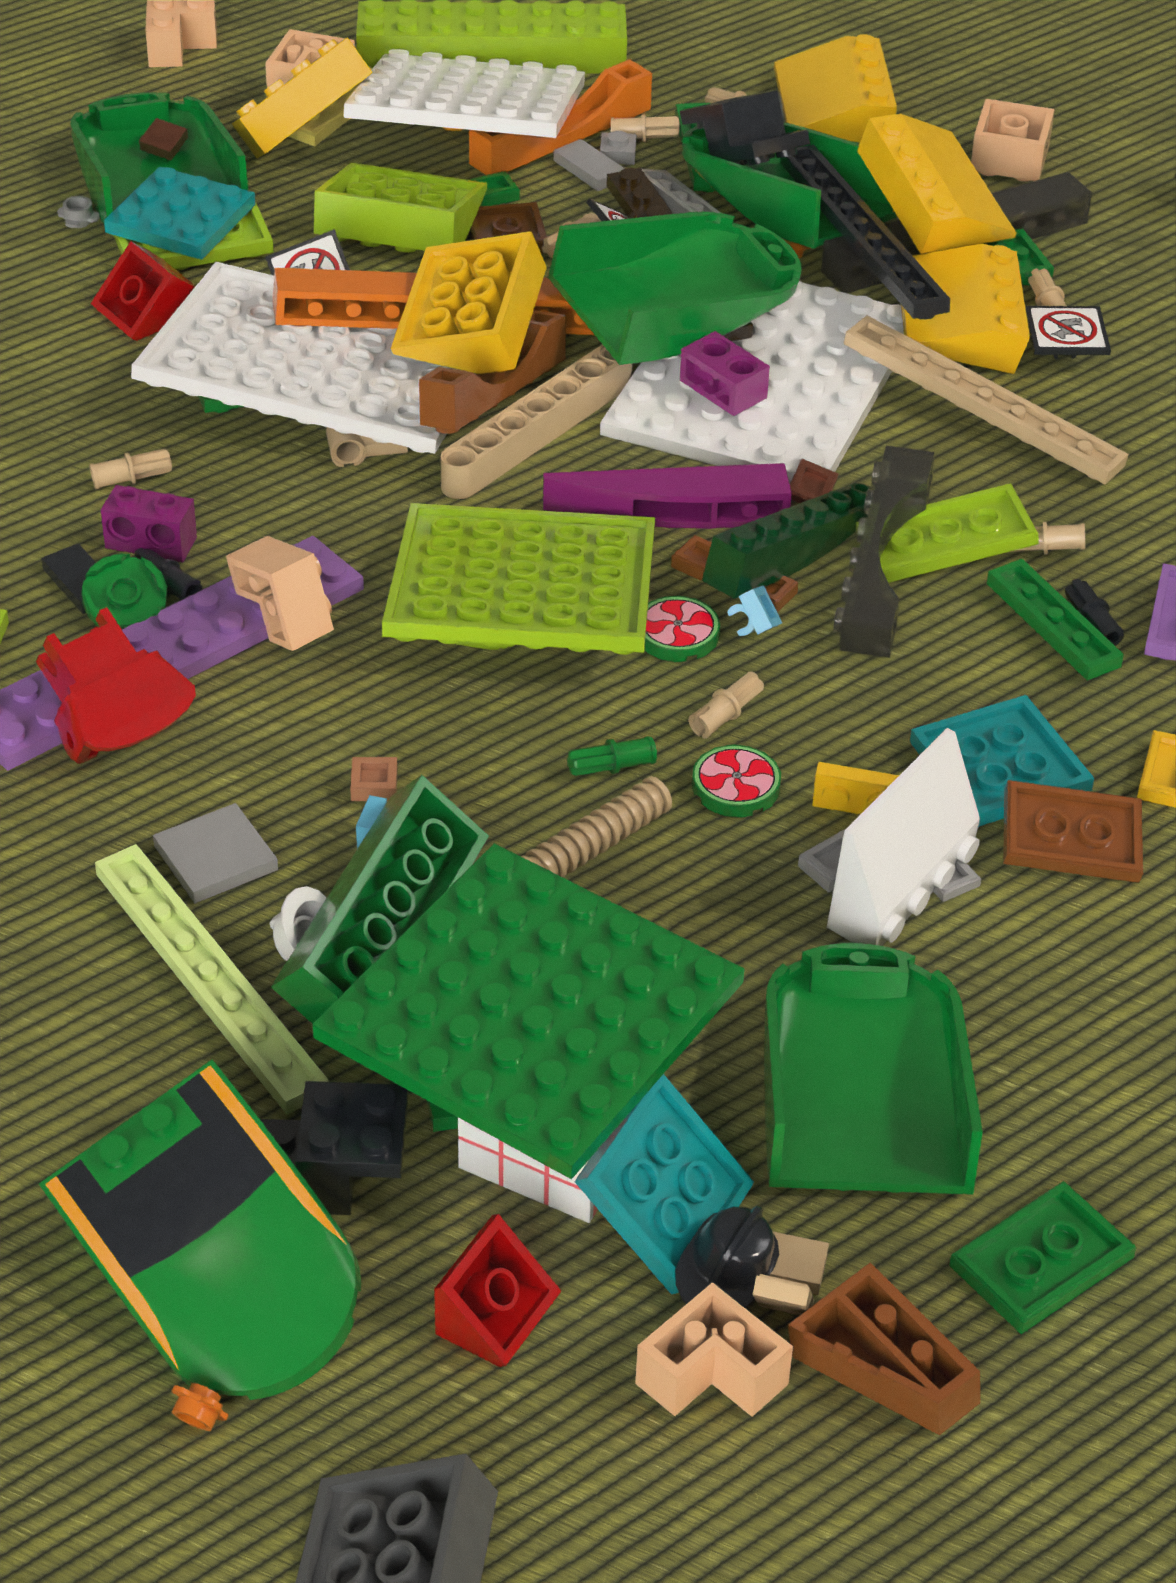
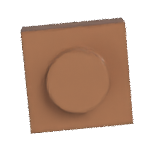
M352 757L351 801H367L369 795L387 798L388 801L390 796L397 792V757Z

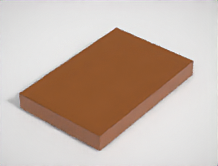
M1008 780L1004 788L1003 864L1139 883L1143 876L1142 799Z

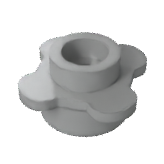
M85 196L67 198L63 202V207L57 211L58 216L64 218L65 225L70 228H84L100 219L99 213L93 211L92 201Z

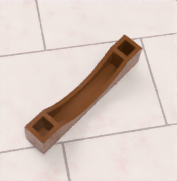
M533 310L514 370L475 374L437 367L419 379L420 425L436 428V431L442 434L456 433L469 422L478 419L481 414L496 407L498 403L507 397L516 394V391L533 383L542 374L551 371V368L566 359V315Z

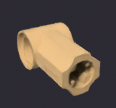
M329 427L326 429L332 461L339 467H344V464L354 463V466L359 465L366 457L408 452V447L393 443H379L369 437L353 433L343 434Z

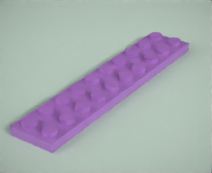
M311 536L293 545L314 553V556L318 559L322 569L320 579L324 594L328 597L331 606L364 590L363 576L315 536ZM231 576L161 610L156 616L122 629L136 652L145 649L148 653L157 650L167 662L187 679L268 638L259 603L236 594ZM41 670L0 690V764L7 771L62 743L58 727L54 723L57 710L62 702Z

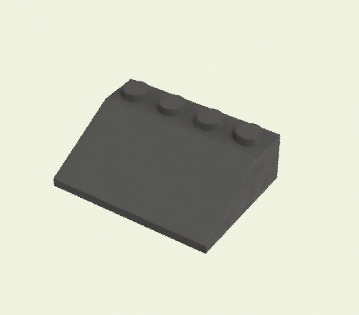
M466 1453L321 1478L296 1583H480L498 1491Z

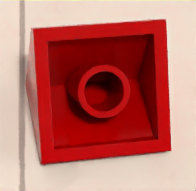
M494 1214L489 1218L434 1288L435 1334L498 1367H504L509 1363L561 1293V1290L499 1214Z

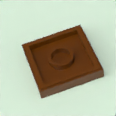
M536 202L479 207L469 231L472 240L532 231L541 254H545L542 251V246H544V239L547 235Z

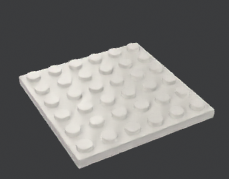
M392 49L389 50V54H384L371 70L373 73L366 77L344 103V118L556 138L584 87L585 72L577 71V68L571 65H558L556 69L543 68V64L538 62H524L523 66L509 65V61L506 59H490L489 63L476 62V58L473 56L461 55L456 56L455 59H444L440 53L426 52L422 56L409 55L407 50Z

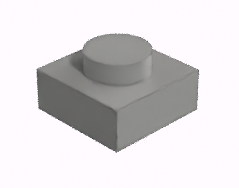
M624 131L602 132L600 152L618 164L634 165L636 134H628Z

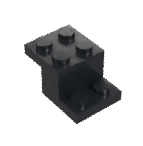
M777 90L735 97L680 111L682 125L696 123L697 129L705 128L711 156L743 166L769 162L771 158L775 157V154L776 158L796 155V147L810 144L808 129L785 133Z
M305 1081L301 1120L260 1119L330 1215H351L355 1177L401 1178L408 1090L398 1084Z

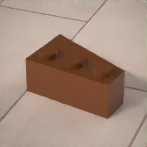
M871 1262L788 1324L789 1340L793 1346L792 1358L938 1435H941L981 1403L980 1371Z

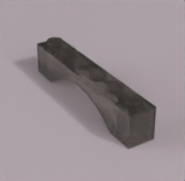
M886 445L882 462L875 461L871 484L875 485V490H867L864 513L868 514V517L860 518L857 530V542L861 543L860 548H852L849 572H853V576L844 578L841 601L846 603L844 608L837 607L834 618L833 632L840 633L841 651L887 658L891 656L898 625L899 597L888 584L881 568L880 558L885 546L895 532L911 518L926 510L933 482L935 452Z

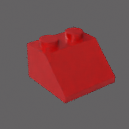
M130 241L90 304L131 339L138 341L159 332L196 286L161 257Z

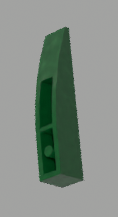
M852 483L851 485L830 491L827 494L806 500L803 503L717 534L712 539L702 581L733 599L754 588L765 587L778 582L781 577H788L802 570L835 549L856 532V522L872 519L885 508L887 499L874 493V489L867 484Z

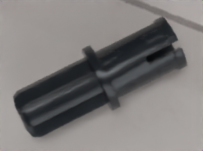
M139 548L135 551L136 558L141 560V557L151 561L162 572L167 585V591L180 600L203 589L200 584L201 581L181 570L177 561L164 559L151 549Z
M1078 578L1072 580L1071 585L1065 588L1066 597L1074 608L1112 644L1118 645L1124 638V630L1109 613L1110 607L1107 601L1099 599L1086 581H1081Z

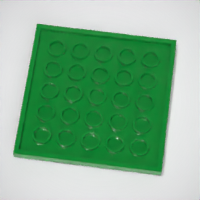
M494 843L312 1024L313 1038L572 1180L742 985L745 968Z

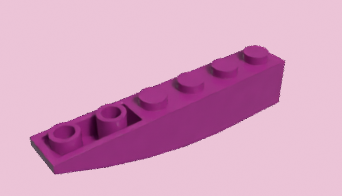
M785 463L543 473V510L655 517V527L734 528L791 506L792 493Z

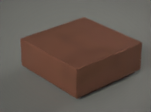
M156 118L139 140L140 150L172 160L188 139V132L184 127Z
M802 458L790 482L791 500L803 503L806 500L829 493L833 490L839 473Z

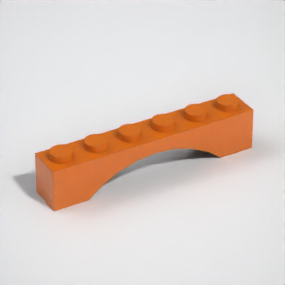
M631 59L603 70L594 84L575 101L556 138L469 130V164L485 175L503 171L508 172L522 165H527L531 161L547 154L554 153L555 149L579 139L583 140L600 131L609 129L611 127V118H635L637 115L651 110L652 73Z

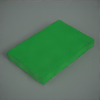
M1062 1181L951 1254L949 1266L1022 1335L1133 1259L1136 1246L1065 1181Z

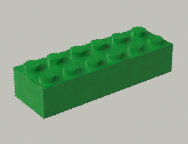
M423 775L390 796L271 988L313 1024L473 865L489 835Z

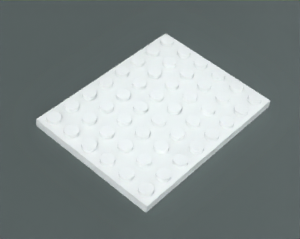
M219 262L214 263L132 364L131 379L144 381L150 386H164L183 391L190 396H204L220 400L226 405H240L256 409L266 415L276 414L296 419L302 424H317L333 428L339 433H353L372 438L379 443H393L409 447L415 452H429L433 454L436 453L446 434L437 432L436 428L420 425L419 379L437 367L455 369L394 355L390 348L397 329L275 325L272 302L274 276Z
M799 281L796 292L789 300L751 321L753 324L752 338L732 341L770 366L768 395L765 400L732 416L680 381L681 354L659 360L641 362L600 422V435L715 466L785 463L789 484L802 458L835 472L892 373L889 368L844 345L846 331L868 315L904 334L901 305L879 302L867 296H855L836 291L830 287H819Z

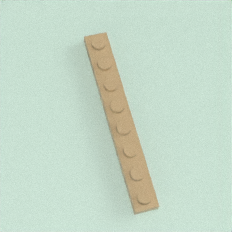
M868 315L846 331L844 345L882 364L894 373L900 374L921 385L924 389L949 400L956 406L977 415L989 424L1016 436L1021 441L1044 451L1056 460L1083 472L1094 480H1098L1106 485L1126 465L1128 453Z

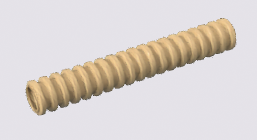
M653 776L646 777L642 782L633 785L631 789L625 790L621 795L612 798L611 802L604 803L600 809L593 810L590 815L582 817L579 822L572 823L569 828L559 831L558 835L551 836L547 842L540 843L536 849L527 851L521 857L564 878L566 874L574 872L577 867L585 865L588 860H593L598 854L604 853L609 847L615 846L620 840H624L630 834L637 832L640 827L648 825L650 821L656 820L661 814L669 812L672 808L670 792L658 778Z

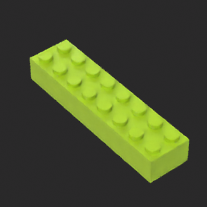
M382 0L359 1L356 44L358 53L368 67L371 68L377 64L384 54H389V50L402 49L409 51V55L422 56L423 53L434 52L442 54L444 59H455L456 56L466 55L475 57L476 62L489 63L490 59H506L509 61V65L523 66L524 62H538L543 64V68L556 69L558 65L575 66L577 71H583L585 74H601L603 70L626 61L625 4H617L613 1H605L600 4H584L581 1L550 3L543 0L534 3H517L512 0H505L500 3H484L480 0H470L468 2H450L448 0H436L434 2H417L415 0H401L400 2H383Z

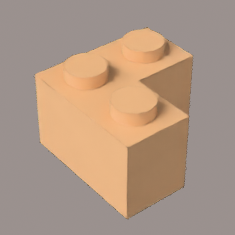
M147 0L146 42L149 67H183V49H217L215 0Z
M289 29L265 63L267 88L279 79L284 84L294 77L291 73L294 67L305 59L313 63L321 57L317 50L333 38L337 43H340L345 38ZM349 39L355 47V40Z
M266 536L226 555L236 594L259 603L270 642L294 651L334 630L330 616L332 612L331 603L324 594L320 579L322 569L314 553Z
M711 1283L637 1345L635 1384L674 1416L710 1385H714L753 1417L789 1385L793 1346L714 1283Z

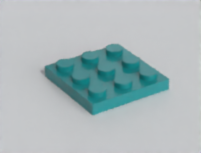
M158 167L104 220L105 233L202 260L255 206V192L241 189L235 185L211 181L202 176L178 172L173 168Z
M1027 695L911 729L910 743L919 755L946 728L956 733L980 817L978 827L1004 819V788L1008 780L1092 791L1093 775Z
M664 1074L593 1154L574 1181L671 1295L679 1293L676 1288L675 1269L681 1254L700 1226L714 1213L731 1207H739L754 1184L751 1177Z

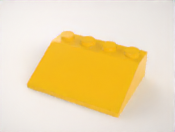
M867 34L844 36L774 62V72L778 91L780 92L785 123L805 127L851 142H860L869 118L896 114L897 105L879 38H874Z
M903 114L869 118L857 151L920 254L1015 238V229L952 131Z
M532 231L426 247L390 348L392 353L476 374L514 370L547 268Z
M981 243L913 255L917 262L949 296L950 312L938 314L926 320L913 319L901 305L904 335L953 361L1015 374L1030 339L1017 251L1002 245L991 246Z

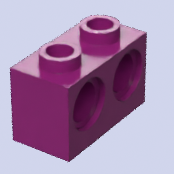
M714 331L681 349L680 381L732 416L767 398L770 366L718 332Z
M115 485L101 508L106 549L133 554L139 548L151 549L164 559H173L183 563L197 539L194 499L136 489L130 486Z

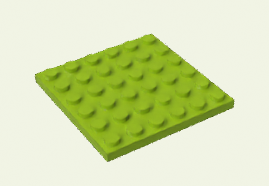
M411 503L382 620V637H392L404 642L425 639L438 640L444 644L475 642L489 647L508 644L524 645L530 649H544L546 647L568 648L575 652H586L590 649L607 650L620 655H627L633 652L644 653L655 517Z

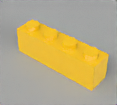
M348 37L340 43H337L333 38L317 50L321 57L313 63L305 59L291 70L294 77L284 84L281 79L277 80L264 90L267 96L264 100L257 104L252 99L236 111L240 118L234 121L232 125L256 158L269 152L373 73Z

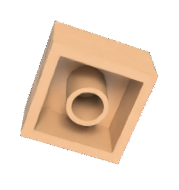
M985 99L974 134L971 162L977 172L985 176L999 175L1012 177L1022 182H1039L1049 149L1055 109Z

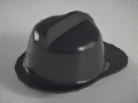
M756 1205L753 1209L746 1207L727 1208L712 1214L703 1222L681 1254L675 1269L676 1288L682 1301L687 1304L711 1283H714L744 1308L754 1300L752 1294L756 1276H760V1274L769 1276L774 1270L779 1257L778 1240L767 1220L762 1217L763 1209Z

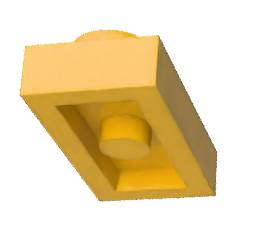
M818 762L812 806L861 815L899 775Z

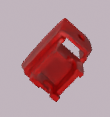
M107 607L99 610L95 619L99 627L91 629L89 633L62 645L55 633L46 636L43 643L46 652L38 655L35 661L62 702L57 710L54 723L58 727L66 753L70 759L78 764L96 757L98 751H113L131 747L154 737L183 716L196 697L195 685L167 662L157 650L148 653L145 649L136 652Z

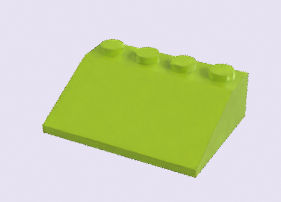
M351 162L315 190L313 234L321 235L335 230L339 242L346 241L347 239L358 240L361 245L367 247H378L384 244L395 246V250L400 252L425 251L426 247L463 242L467 238L487 191V183Z

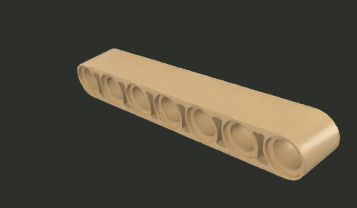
M600 345L445 448L440 456L441 490L443 494L453 499H465L474 495L619 396L631 378L633 363L619 365L607 349Z

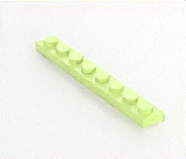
M137 844L95 862L98 878L286 1114L303 1106L305 1081L329 1082L328 1078Z

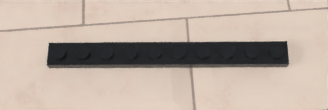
M814 145L796 147V155L780 158V164L797 183L821 190L820 210L913 319L926 320L935 317V315L950 312L949 296Z

